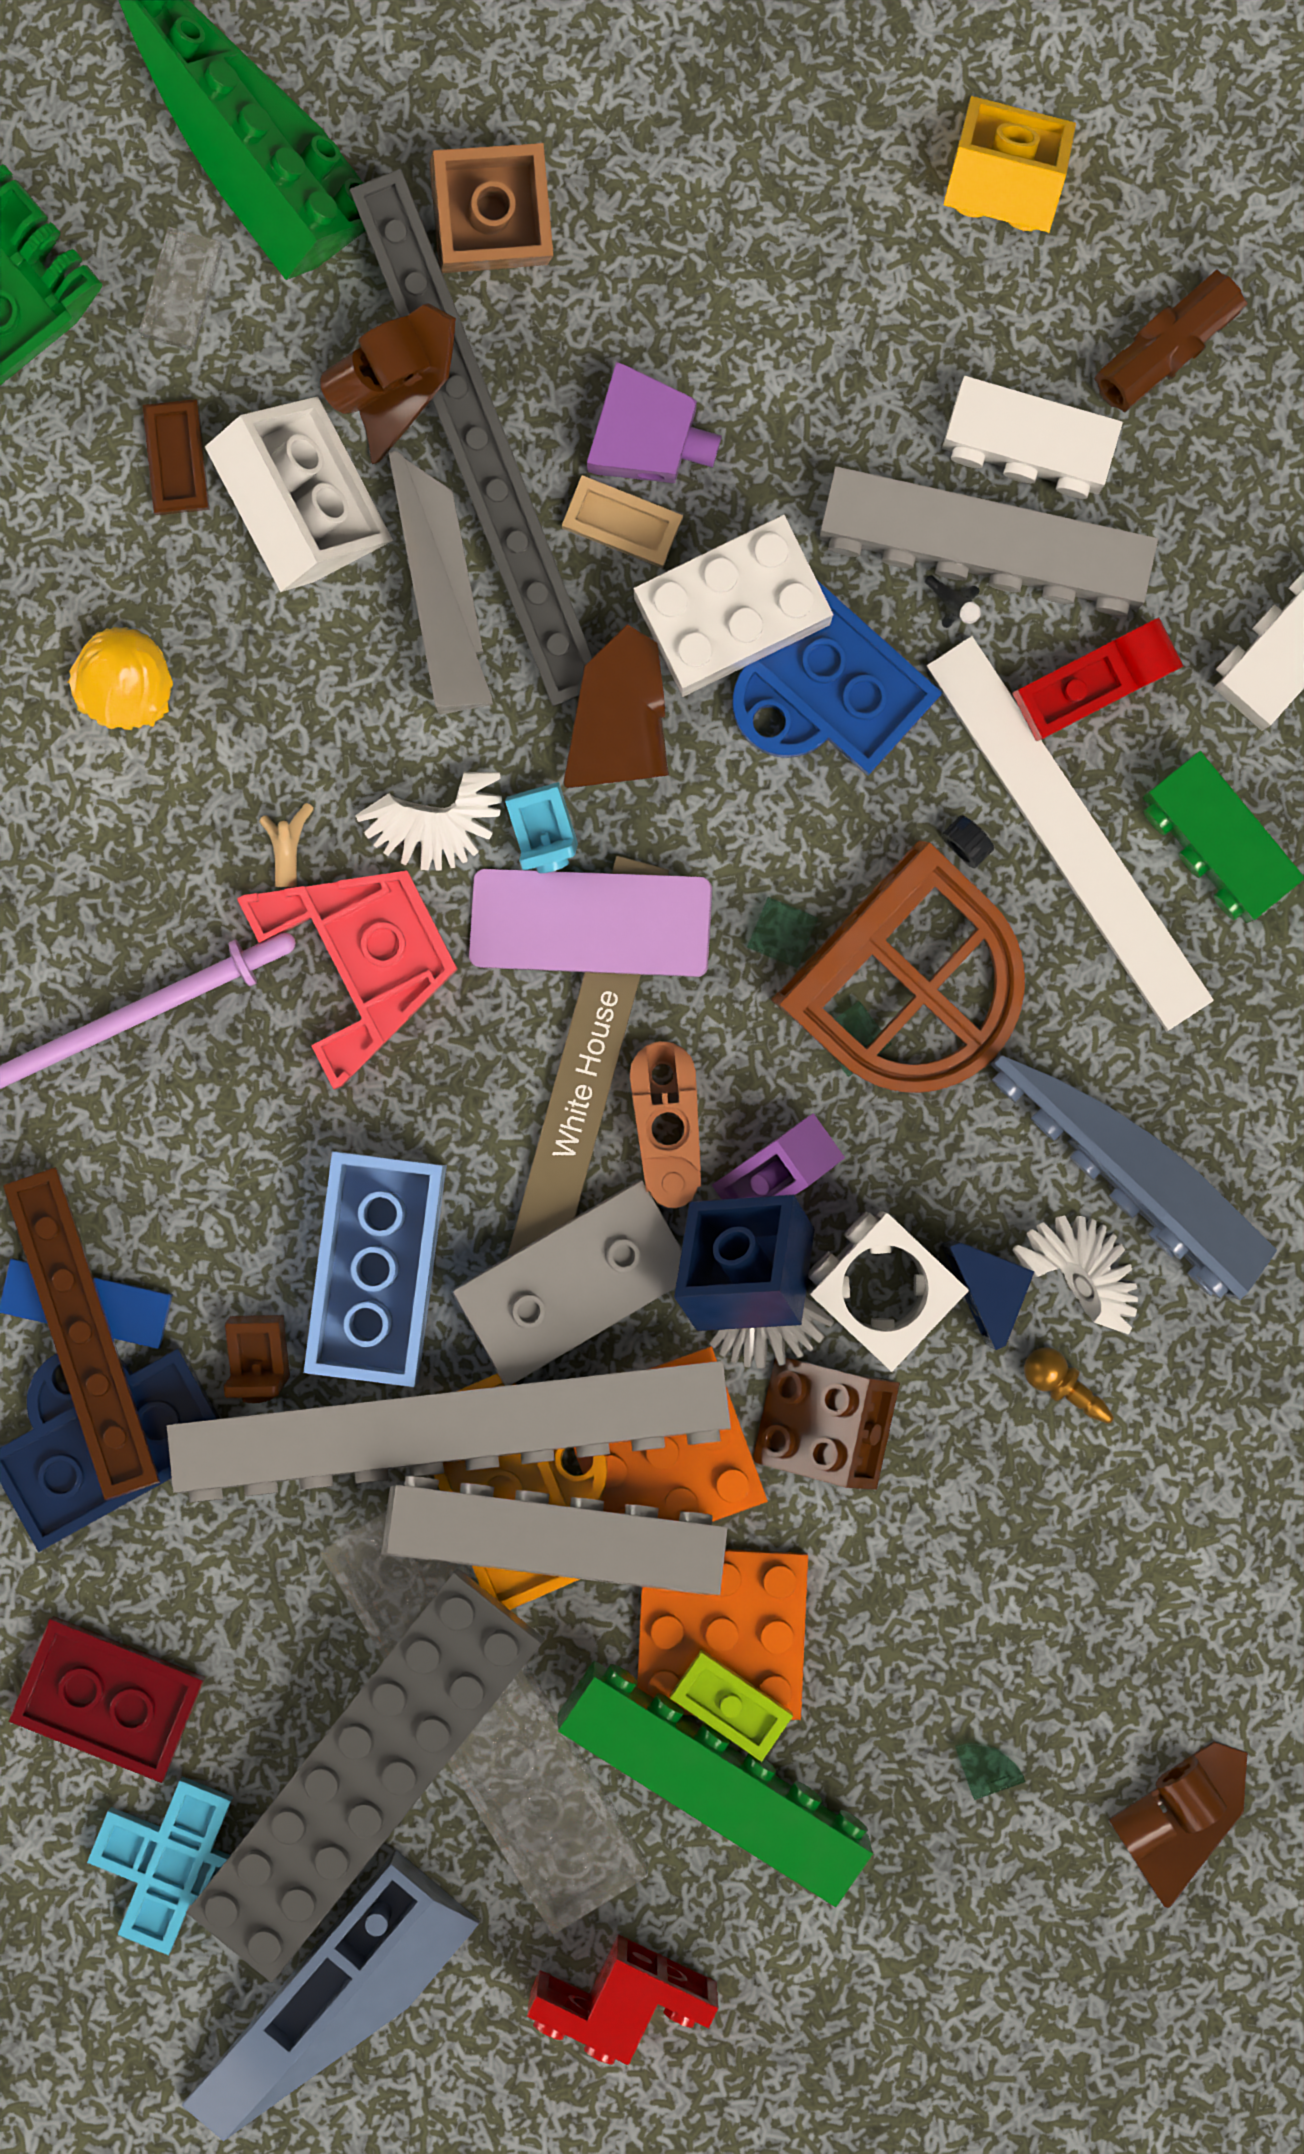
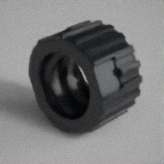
M960 815L941 834L944 842L969 867L974 869L994 851V845L987 834L975 822L964 815Z

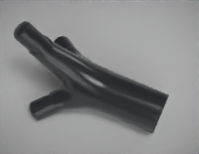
M933 575L926 578L925 583L946 605L947 613L942 620L944 628H949L958 618L967 624H972L979 619L981 615L980 607L972 601L980 592L977 586H972L964 592H960L947 587Z

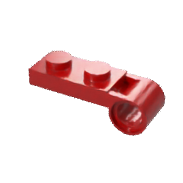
M1160 617L1012 692L1037 742L1180 669L1184 665Z

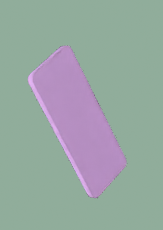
M482 869L474 876L469 959L473 965L480 968L700 977L708 969L712 885L703 877L578 872L538 873L537 871Z

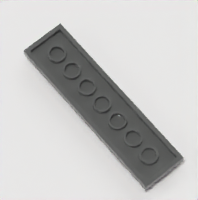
M457 1568L186 1913L268 1981L273 1983L541 1646L545 1638Z

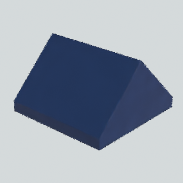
M954 1240L942 1243L941 1245L955 1277L969 1290L964 1297L984 1343L994 1350L1006 1346L1035 1271Z

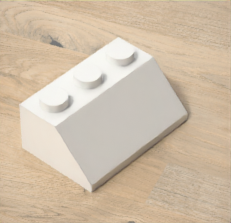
M318 396L240 415L205 446L280 592L313 583L393 541Z

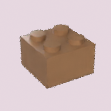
M544 143L433 150L429 167L438 264L442 273L549 264L553 257Z

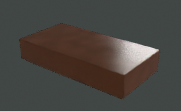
M198 400L143 405L154 514L166 515L210 510Z

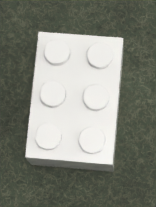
M785 515L634 588L636 604L655 642L658 643V648L682 697L829 626L833 618L831 608Z

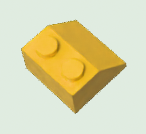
M971 96L943 205L955 208L959 213L968 217L986 216L1006 221L1019 230L1033 231L1037 229L1049 233L1067 175L1076 123Z

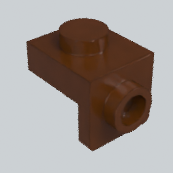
M284 1315L230 1316L225 1323L231 1375L224 1384V1395L226 1398H242L243 1402L252 1404L267 1402L280 1394L290 1378Z

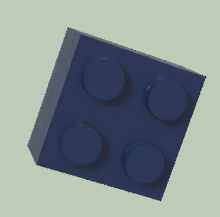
M794 1194L689 1203L674 1298L696 1331L802 1325L815 1229Z

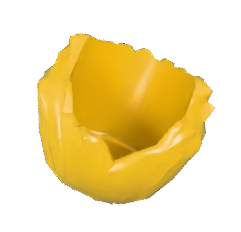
M113 627L112 629H105L103 632H97L83 647L69 671L70 678L67 683L70 684L71 695L75 700L77 710L87 714L90 719L97 720L98 725L106 726L109 729L122 727L124 730H132L133 727L141 729L143 725L153 727L155 722L164 717V713L169 712L168 700L170 699V689L173 686V681L168 671L167 663L162 651L155 642L138 629Z

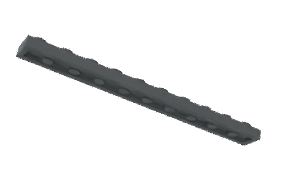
M400 168L351 188L350 192L399 316H407L423 304L429 303L456 318L449 378L432 400L552 706L555 707L579 697L584 666L593 657L408 184Z

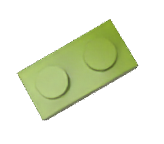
M702 1649L670 1694V1699L761 1762L793 1717V1713Z

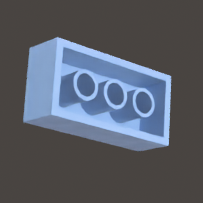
M339 1151L332 1152L303 1373L415 1387L419 1383L447 1165Z

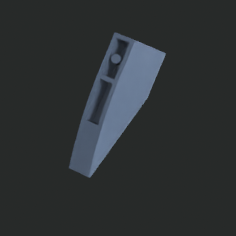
M998 1056L990 1063L999 1072L992 1079L994 1084L1013 1102H1016L1024 1093L1040 1107L1031 1117V1120L1051 1140L1055 1141L1064 1131L1070 1135L1071 1138L1067 1142L1076 1150L1070 1156L1071 1160L1092 1180L1101 1174L1115 1188L1109 1195L1111 1200L1132 1219L1140 1213L1154 1227L1148 1236L1168 1256L1173 1257L1175 1255L1178 1259L1184 1256L1193 1265L1187 1272L1188 1276L1209 1296L1214 1294L1219 1299L1224 1295L1241 1300L1250 1291L1277 1252V1249L1197 1170L1152 1134L1106 1104L1061 1080L1005 1056Z
M396 1850L191 2092L182 2106L222 2141H225L408 2009L479 1925L480 1921Z

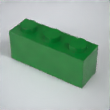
M1201 751L1194 754L1142 797L1149 805L1143 811L1148 821L1161 835L1165 836L1169 832L1173 834L1184 848L1178 853L1184 865L1197 878L1206 874L1219 890L1213 895L1214 900L1221 910L1233 921L1239 916L1245 923L1256 920L1304 880V875Z

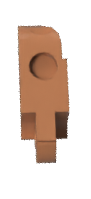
M659 1041L645 1046L637 1053L631 1063L630 1082L646 1192L650 1191L656 1202L664 1207L678 1208L689 1203L696 1194L697 1187H701L696 1070L692 1058L684 1048L674 1043ZM659 1064H666L673 1070V1079L666 1085H659L652 1078V1071ZM673 1113L682 1120L684 1133L677 1143L663 1145L653 1137L652 1124L660 1114Z

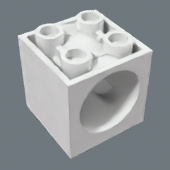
M879 1211L875 1217L871 1213L865 1212L845 1232L844 1236L850 1243L842 1252L835 1257L828 1251L809 1270L808 1278L812 1283L807 1287L806 1291L892 1372L969 1290L887 1212ZM891 1246L898 1247L911 1257L919 1274L914 1275V1295L918 1296L914 1307L905 1317L895 1323L894 1319L885 1318L871 1319V1325L858 1321L851 1315L844 1302V1298H850L849 1277L845 1276L847 1268L860 1253L867 1249H870L871 1254L891 1253Z

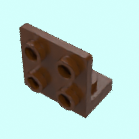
M785 1357L786 1364L779 1366L775 1358L753 1455L754 1462L844 1488L877 1490L900 1382L879 1377L855 1375Z

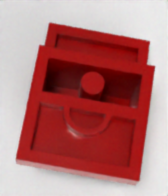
M618 1934L590 1993L540 1970L530 1990L527 2017L535 2020L533 2026L548 2037L563 2040L566 2035L585 2044L584 2051L600 2062L613 2065L615 2060H618L629 2066L658 2004L665 2007L663 2013L669 2019L682 2026L693 2028L695 2023H698L709 2029L719 2009L717 1981Z

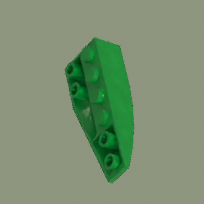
M118 0L134 41L160 96L189 148L219 194L285 280L318 268L366 231L350 192L351 188L364 184V182L341 154L338 146L303 109L189 0Z

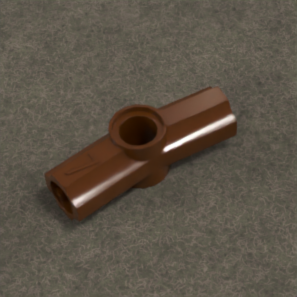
M1216 269L1175 307L1172 308L1169 305L1157 314L1134 337V342L1116 355L1095 376L1094 379L1098 384L1099 394L1111 407H1116L1125 413L1166 377L1169 380L1176 376L1175 373L1192 357L1195 359L1206 348L1205 343L1217 332L1219 333L1247 306L1248 303L1244 299L1238 285L1229 276L1222 274Z

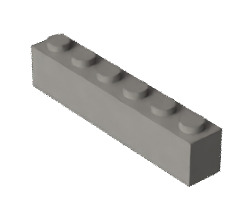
M835 466L819 540L829 542L828 550L837 554L859 557L861 549L882 553L881 561L885 564L906 569L914 568L915 561L935 565V574L948 579L964 581L967 580L968 573L989 577L988 585L1002 591L1020 592L1022 585L1043 589L1042 598L1055 603L1074 604L1075 597L1096 601L1095 609L1097 611L1114 616H1127L1129 609L1138 610L1144 604L1159 539Z
M405 1476L404 1486L394 1485L390 1487L381 1552L383 1555L704 1595H720L728 1527L713 1526V1515L680 1511L679 1521L658 1518L659 1508L630 1504L625 1505V1514L604 1512V1501L571 1497L570 1507L549 1505V1494L516 1490L515 1500L493 1497L494 1487L461 1483L460 1493L438 1490L439 1480L415 1476Z

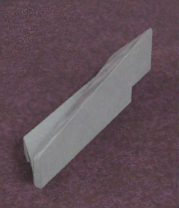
M398 451L389 452L435 707L439 715L493 705L492 696L477 658L478 654H483L484 652L453 491L406 460Z

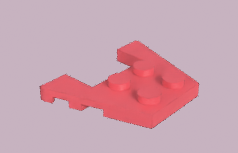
M408 871L340 880L338 882L307 887L287 888L267 893L247 894L237 898L259 943L312 919L362 1019L311 1045L333 1090L342 1087L458 970Z

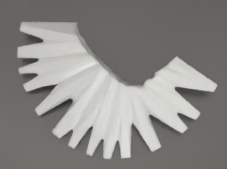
M464 772L456 801L446 808L412 803L396 798L388 793L355 816L358 822L378 818L364 833L369 839L383 831L374 843V846L377 848L384 842L389 841L383 852L387 856L404 839L401 864L407 865L417 842L420 841L421 870H429L432 859L434 860L436 871L442 870V849L445 852L450 868H455L454 853L457 854L462 863L468 861L465 848L473 856L479 852L467 831L486 839H490L493 833L473 818L497 817L500 815V809L488 805L501 803L502 796L477 792L499 780L500 772Z
M1066 1216L1056 1217V1234L1044 1222L1036 1226L1038 1232L1033 1229L1027 1232L1034 1251L1020 1245H1016L1013 1248V1252L1023 1267L1035 1271L1033 1277H1039L1047 1272L1061 1269L1073 1294L1079 1299L1085 1313L1094 1323L1126 1334L1131 1332L1132 1327L1121 1316H1136L1137 1309L1126 1303L1138 1302V1297L1128 1294V1291L1137 1289L1136 1283L1117 1282L1132 1271L1131 1264L1113 1269L1110 1268L1125 1249L1122 1244L1113 1247L1117 1238L1114 1233L1103 1241L1107 1229L1104 1224L1096 1230V1220L1089 1219L1086 1223L1085 1217L1077 1216L1071 1228Z

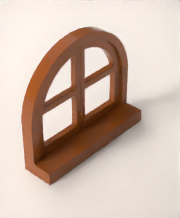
M918 840L779 990L771 1001L786 1015L792 1017L839 1063L860 1078L889 1090L912 1093L930 1092L948 1088L972 1077L989 1064L1004 1047L1016 1026L1023 1004L1025 990L1024 963L1017 938L999 909L930 842ZM935 887L976 929L936 973L927 980L886 939ZM984 940L994 968V991L989 1011L978 1029L937 989ZM872 955L914 996L865 1048L829 1015L823 1007ZM923 1004L965 1043L955 1052L926 1063H899L877 1056Z

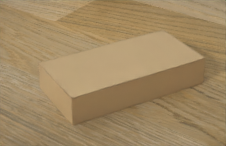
M582 475L562 523V529L663 568L683 520V515Z

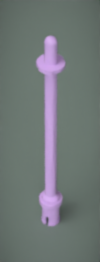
M280 933L244 951L236 939L229 942L231 957L0 1065V1089L241 976L249 986L257 984L252 970L292 952L296 944L294 937L289 933Z

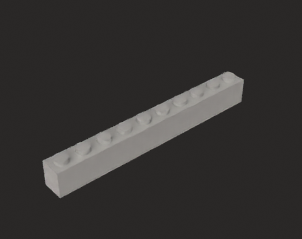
M723 1361L167 1425L173 1493L189 1492V1503L223 1499L222 1488L244 1486L245 1496L278 1493L277 1482L299 1480L300 1490L334 1486V1475L355 1473V1483L389 1480L388 1469L410 1467L411 1476L443 1474V1463L465 1460L466 1471L499 1467L498 1456L521 1454L522 1464L555 1461L554 1450L576 1447L577 1458L610 1454V1443L631 1441L632 1451H644L665 1448L664 1437L687 1435V1444L695 1445L721 1441L720 1431L731 1430Z

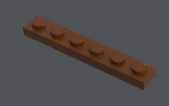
M55 1167L3 1185L104 1499L108 1501L160 1483L59 1170Z

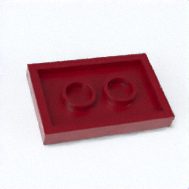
M53 1616L49 1619L8 1722L162 1783L166 1778L206 1677Z

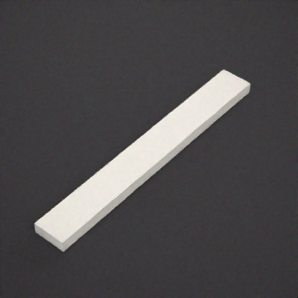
M973 636L928 664L925 669L1165 1031H1169L1213 1002V998L1042 740L1036 742L1018 704Z

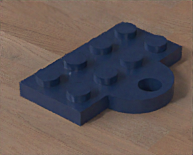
M182 1348L176 1349L135 1373H132L126 1363L121 1360L160 1483L108 1501L104 1499L71 1394L63 1391L56 1382V1372L61 1365L58 1354L56 1353L48 1358L35 1372L27 1393V1412L33 1430L0 1447V1484L38 1552L171 1479L167 1425L220 1419Z

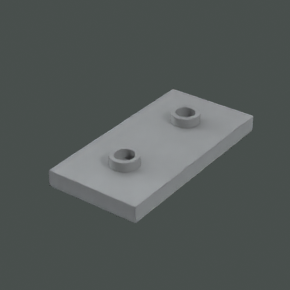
M638 1180L450 1291L504 1386H510L676 1288L682 1250L649 1192H646L643 1180Z

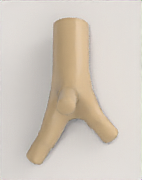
M308 803L302 806L290 824L283 820L277 826L267 815L262 816L259 820L260 824L268 832L273 844L275 887H297V846L304 823L313 811L312 805Z

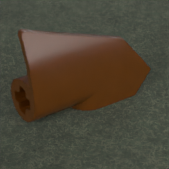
M429 303L423 304L407 316L387 321L366 332L358 339L361 347L328 368L321 375L320 387L323 396L335 410L343 414L360 412L367 434L372 464L378 463L383 459L449 378L456 318Z
M628 624L584 666L563 781L566 788L669 776L662 718H665V700L658 643Z
M1213 1741L1162 1774L1156 1781L1157 1788L1108 1819L1164 1907L1169 1908L1173 1905L1201 1866L1244 1813L1247 1752ZM1163 1804L1167 1809L1165 1813L1160 1808Z

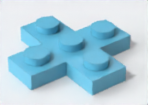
M182 1777L161 1827L113 1807L108 1810L87 1863L138 1883L118 1932L119 1936L169 1956L189 1906L194 1903L231 1856L214 1849L213 1846L233 1796Z

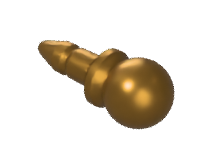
M1048 1347L1039 1348L1027 1357L1024 1365V1374L1032 1387L1040 1391H1050L1051 1398L1055 1401H1059L1065 1396L1078 1409H1083V1412L1090 1418L1104 1423H1111L1113 1421V1414L1099 1396H1094L1092 1391L1081 1382H1076L1080 1371L1075 1367L1068 1368L1066 1359L1059 1351Z

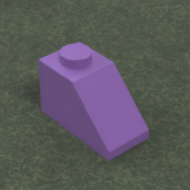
M812 1113L713 1183L712 1187L722 1200L796 1195L832 1169L845 1157L817 1117Z

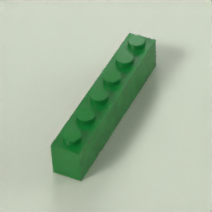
M594 1660L558 1712V1732L832 1906L837 1907L873 1855L870 1839L866 1833L868 1829L865 1824L849 1812L841 1810L837 1815L820 1804L822 1802L821 1797L805 1784L795 1781L791 1786L774 1775L776 1769L767 1760L763 1759L761 1762L749 1753L747 1756H744L729 1746L730 1740L708 1724L702 1723L699 1727L682 1716L684 1714L683 1709L667 1696L657 1693L653 1698L637 1688V1680L623 1668L615 1664H610L606 1668Z

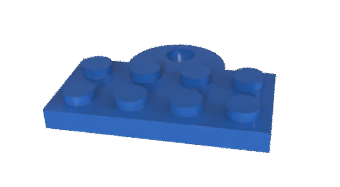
M817 580L833 613L831 624L745 666L734 688V718L744 738L763 753L780 758H794L813 752L828 740L862 772L869 776L937 701L942 692ZM763 708L778 710L785 720L784 730L775 737L760 735L753 725V718L759 710Z

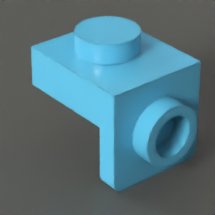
M557 782L507 796L505 803L521 850L519 861L522 870L536 867L538 873H548L569 864L568 858L576 854L578 842L560 783Z

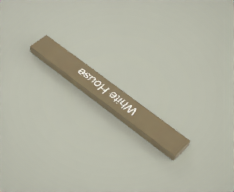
M616 856L612 874L668 876L669 870ZM584 973L508 1256L576 1216L640 981V974Z

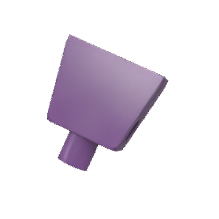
M616 362L587 460V469L589 473L596 475L675 483L682 459L713 468L722 435L692 427L697 407L695 399L624 364Z

